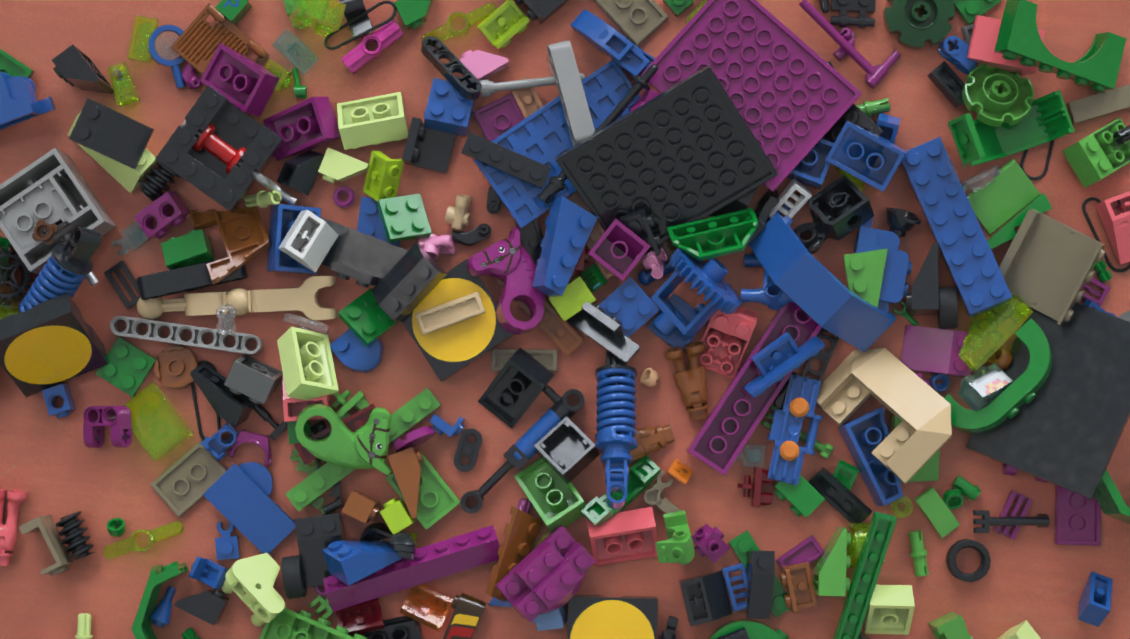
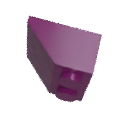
M615 219L588 254L623 281L650 248V245Z

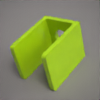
M581 277L569 283L562 296L549 297L550 303L565 322L581 311V307L586 301L590 304L596 302L595 297Z

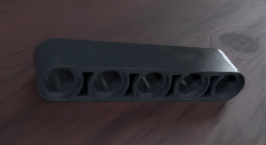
M211 262L144 275L136 278L141 300H148L149 298H159L248 278L246 266L244 264L216 284L212 283L206 264Z

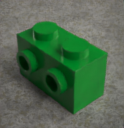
M203 229L192 230L186 235L172 237L168 241L161 243L166 267L169 270L215 260L210 237Z
M801 474L798 485L777 481L773 485L776 489L774 494L783 502L786 499L792 505L790 510L798 517L802 515L807 518L825 500Z

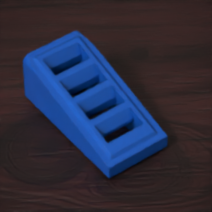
M744 563L722 568L733 611L746 609L747 601L736 603L735 600L747 596V574ZM741 570V575L729 578L728 573ZM740 579L744 581L742 584L731 586L733 581ZM737 589H746V592L739 593L736 595H734L733 591Z

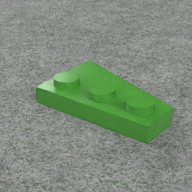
M888 249L843 255L848 289L878 308Z

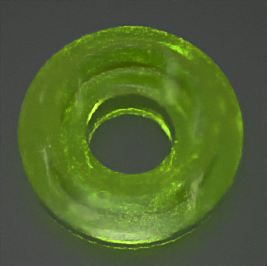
M903 496L891 502V511L899 518L908 517L913 511V503L908 497ZM901 502L905 504L903 511L898 509V504Z

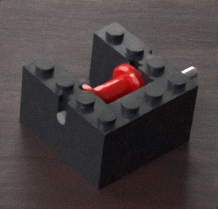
M208 85L186 115V120L181 126H178L155 159L232 213L236 211L257 181L270 191H279L284 201L294 205L297 198L262 174L285 143L283 138L266 126L259 124Z

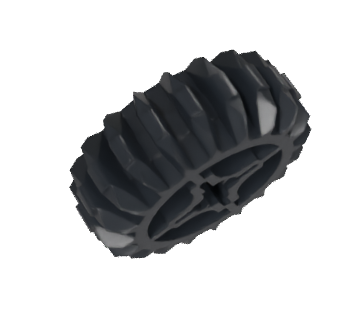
M0 246V257H6L14 261L7 267L0 265L2 272L9 270L6 275L8 279H2L0 285L5 284L13 289L12 292L7 294L0 293V305L3 299L6 305L11 304V298L15 303L19 302L18 295L22 298L26 296L23 289L27 291L31 289L27 282L35 281V279L29 278V274L34 273L27 269L15 250L12 253L11 246H7L5 252L3 247ZM18 267L21 273L19 285L14 278V273Z

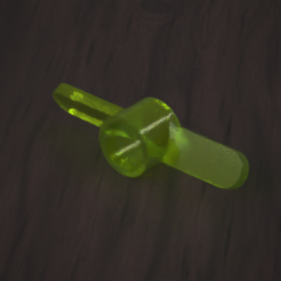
M487 3L467 14L454 12L448 17L446 24L424 34L421 37V43L428 36L437 37L440 41L453 35L457 37L464 36L468 33L470 26L486 19L496 10V6L493 3ZM458 17L465 19L466 27L461 31L453 30L451 28L453 19Z
M175 521L152 530H136L131 534L130 538L105 546L103 555L111 559L134 550L138 552L147 551L155 543L181 534L184 527L181 522ZM140 532L146 533L149 537V545L146 548H140L136 544V536Z

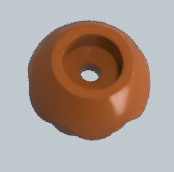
M1004 345L992 347L986 356L988 367L998 372L1007 369L1013 359L1011 349Z

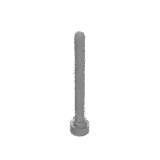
M579 73L582 81L583 79H585V75L583 73ZM554 76L493 83L489 79L480 80L482 84V98L491 97L492 94L498 91L556 85Z

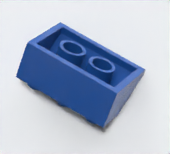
M284 204L271 206L269 230L271 246L268 248V272L317 274V271L313 272L278 249L301 211L309 210L321 218V208Z

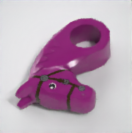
M513 227L509 238L498 241L470 257L466 267L473 277L491 275L503 280V289L496 310L498 322L507 332L520 335L530 332L542 320L545 294L532 287L536 265L521 245L519 227ZM519 300L528 306L530 310L529 321L521 322L512 316L510 312L511 301Z

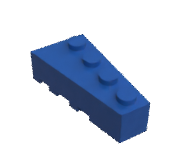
M563 196L554 197L549 203L550 211L549 216L546 217L545 236L542 238L540 246L542 247L541 256L537 262L532 286L549 297L563 295L598 218Z
M883 406L838 427L857 468H860L859 472L877 507L885 506L903 497L900 479L872 455L873 450L889 434L888 426L884 419Z

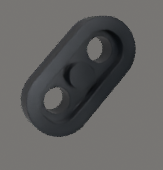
M466 429L460 436L454 456V465L459 471L468 472L476 464L482 444V435L476 429ZM470 435H473L476 439L473 444L467 441ZM464 456L469 458L467 465L461 463V459Z

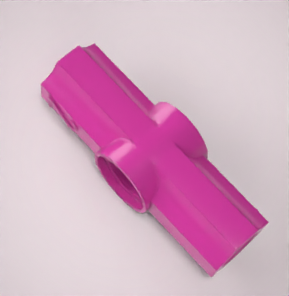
M392 20L372 35L366 36L362 43L343 56L341 60L348 70L354 74L373 58L379 57L386 48L401 38L404 33L396 22ZM376 42L378 48L375 51H368L367 46L369 43Z

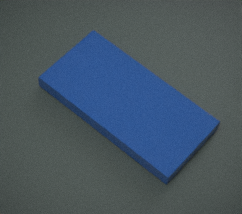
M236 463L203 494L263 554H269L296 528L295 521Z

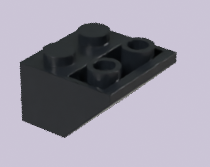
M722 570L679 580L690 626L714 621L732 614Z

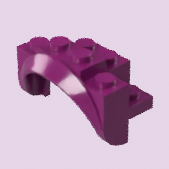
M560 525L495 586L506 597V601L524 619L531 623L538 615L550 613L566 604L581 587L587 569L596 561L583 545L576 542L569 532Z

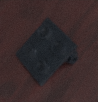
M853 104L824 137L830 142L835 143L846 121L878 136L884 131Z

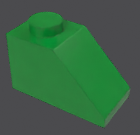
M398 0L394 2L407 30L411 28L416 30L424 25L423 22L427 21L433 0Z

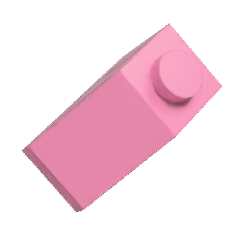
M469 50L460 56L461 63L479 81L485 80L510 66L507 58L480 50L474 52Z

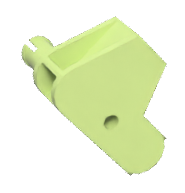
M268 553L238 560L226 572L225 581L221 587L222 591L227 594H231L234 591L254 613L251 616V622L255 626L269 623L286 607L283 598L273 588L280 566Z

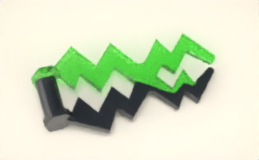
M296 447L294 448L290 460L300 462L295 470L306 472L310 476L320 468L321 459H315L312 466L305 465L301 457L297 456L298 451ZM341 481L333 486L329 495L330 497H336L337 500L323 507L322 505L326 498L318 497L309 505L320 509L323 515H328L341 507L343 508Z

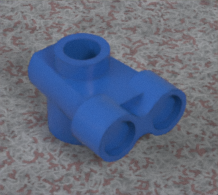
M227 423L212 437L209 438L207 436L201 444L221 461L227 455L225 451L234 444L239 433ZM223 432L229 433L228 439L221 438Z

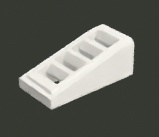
M793 178L778 197L779 201L773 207L768 217L771 219L776 214V211L779 210L785 216L788 215L792 219L812 197L810 190ZM794 191H799L801 195L798 196L796 193H794ZM792 197L796 202L793 204L788 198ZM786 204L791 209L788 211L782 205Z

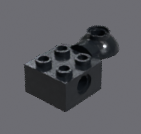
M843 175L809 199V209L813 222L803 223L793 231L808 252L814 254L828 238L839 241L875 215L869 199Z

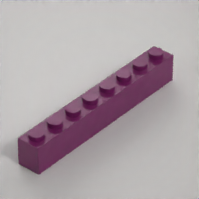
M491 525L417 548L414 560L402 558L349 586L333 575L323 578L325 593L332 612L499 560L497 552L500 545L494 526Z

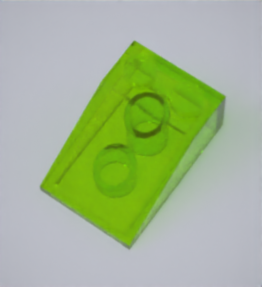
M152 382L124 404L131 411L132 431L154 461H160L194 434L155 382Z

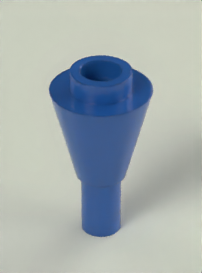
M168 586L164 598L149 616L150 619H153L151 624L164 628L165 624L170 625L171 602L176 588Z

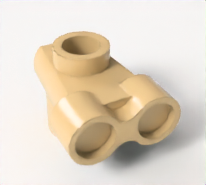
M464 194L457 195L456 206H449L447 209L445 223L452 224V228L460 230L464 228V225L468 226L471 216L468 213V207H470L472 197Z

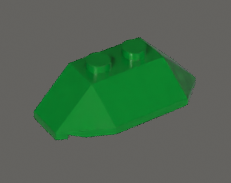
M753 208L667 227V232L672 245L701 261L744 251L759 223Z

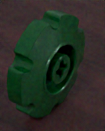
M887 0L891 7H887L884 10L885 26L889 34L897 33L899 35L898 43L903 46L922 49L924 42L934 46L943 40L952 28L948 20H952L955 17L953 0ZM917 10H921V17H918Z

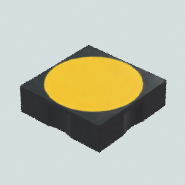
M468 259L446 272L447 275L402 321L441 382L468 366L482 354L491 351L516 335L507 332L499 324L496 315L497 304L481 279L471 276L466 267ZM475 292L479 293L486 313L422 335L415 314Z
M68 293L40 303L25 312L13 314L0 320V365L25 397L108 364L104 344L93 328L84 321L81 311Z
M574 595L568 601V639H657L658 598L657 596L604 597L600 595Z

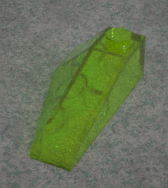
M1012 295L1010 302L974 316L971 319V327L968 335L965 337L959 357L973 372H976L1017 331L1033 311L1019 296Z

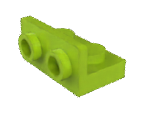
M372 151L363 192L377 202L379 199L396 197L404 161L402 159H391L380 151Z

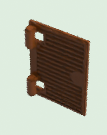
M210 3L170 47L202 75L220 43L248 59L250 58L246 53L249 50L253 51L258 56L254 62L262 65L269 57V54ZM209 15L218 21L214 26L205 20Z

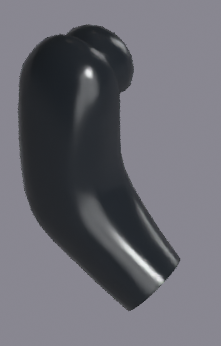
M490 186L488 189L487 210L491 214H497L501 210V200Z
M481 224L470 232L453 230L451 234L452 241L464 246H473L491 235V227L488 224Z

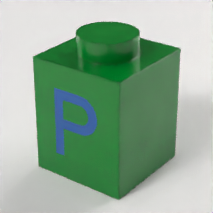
M221 0L215 8L236 26L252 6L248 0Z

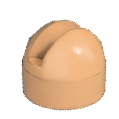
M649 367L641 374L640 382L648 387L656 386V381L660 379L659 374Z

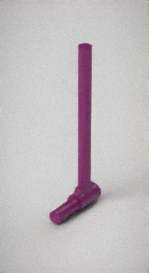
M802 0L799 3V6L867 73L865 75V83L870 88L874 89L887 75L892 65L900 58L901 54L894 50L882 65L872 66L807 0Z

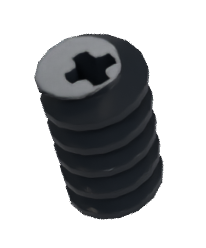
M159 161L156 162L159 167L158 170L155 168L150 169L153 176L144 175L147 180L146 183L138 181L141 186L140 190L153 202L157 200L155 195L159 197L163 195L161 189L170 190L167 183L173 185L176 183L173 176L181 178V176Z
M81 511L64 516L56 523V527H63L59 535L67 536L62 540V544H70L65 549V552H73L68 557V560H78L96 553L89 552L94 544H86V541L91 536L83 535L88 528L80 527L85 520L77 519V516L82 513Z

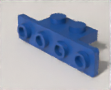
M788 332L784 333L751 357L761 375L744 386V389L752 398L763 394L772 384L781 381L786 374L799 368L810 357L817 355L825 347V344L817 336H814L798 348Z

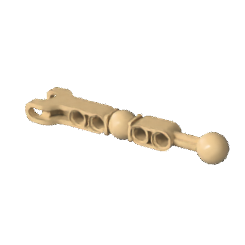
M312 276L306 279L302 286L298 288L248 291L242 288H235L229 292L185 293L184 298L162 299L159 297L141 300L140 297L137 301V311L141 317L147 320L158 319L163 312L185 311V316L228 313L241 316L248 312L294 310L302 311L311 320L334 319L338 317L337 310L335 308L322 307L318 303L317 294L321 288L333 286L336 283V277Z

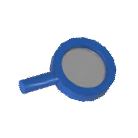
M163 25L156 28L150 35L148 52L158 64L171 67L177 89L185 87L179 64L184 59L170 47L184 31L174 25Z

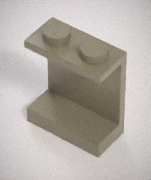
M51 515L37 517L19 526L22 535L35 533L40 530L56 563L41 570L42 575H58L69 569L67 565L73 563V560H68L70 554L65 552L66 546L62 544L63 539L59 535Z

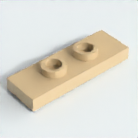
M475 292L415 314L422 335H426L486 312L479 293Z

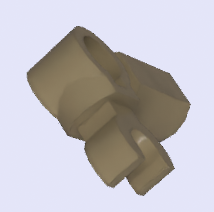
M661 471L656 477L657 482L655 485L652 483L644 492V501L649 505L655 504L657 506L656 510L662 514L682 511V509L666 497L664 499L660 498L664 493L662 490L673 483L672 478L667 483H663L661 477L664 472Z

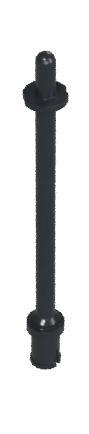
M652 64L640 78L636 75L633 77L636 82L635 85L593 134L615 122L642 89H650L647 83L658 71L657 65ZM563 170L558 176H551L548 185L537 196L547 205H549L560 190L563 191L565 189L564 185L567 176Z

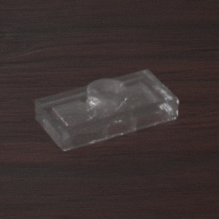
M285 313L283 321L298 325L300 329L315 330L326 334L329 332L330 326L290 313Z

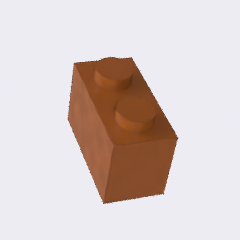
M354 490L351 491L341 512L363 523H368L370 520L376 519L381 508L378 507L379 501Z

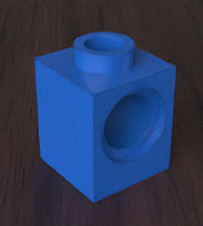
M61 384L42 390L49 416H57V419L69 416V411L76 410L69 384ZM59 396L64 400L61 408H58L55 404V400Z

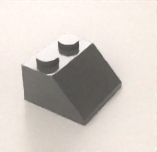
M245 354L234 361L224 385L230 387L229 390L235 394L248 396L249 400L256 404H265L270 400L281 382L283 372Z

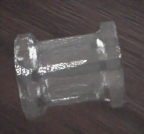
M228 305L217 308L216 316L218 317L216 329L218 333L222 335L233 334L236 331L234 323L236 309Z

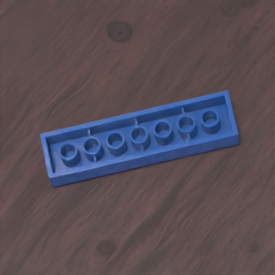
M935 138L907 150L900 164L933 238L938 243V249L969 318L1010 302L1012 295L941 138Z

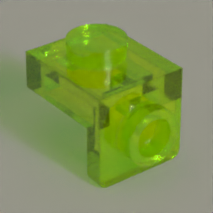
M269 59L264 68L280 78L274 90L277 92L283 89L286 90L292 82L290 77L293 73L273 59Z

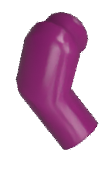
M849 28L842 29L840 34L855 47L853 31ZM841 47L833 53L838 61H841L848 55Z
M186 62L182 78L187 87L195 90L200 87L201 82L195 73V68Z

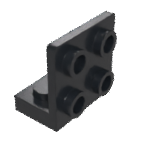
M412 117L402 158L404 164L447 173L456 134L425 128L421 119Z

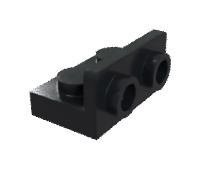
M645 208L620 217V222L650 245V248L644 255L649 252H655L656 256L661 254L660 247L663 246L659 233H654L655 223L651 214L647 215Z

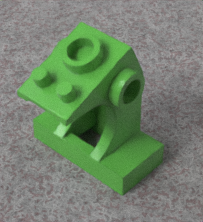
M685 510L663 514L668 540L655 542L659 563H690L695 556Z

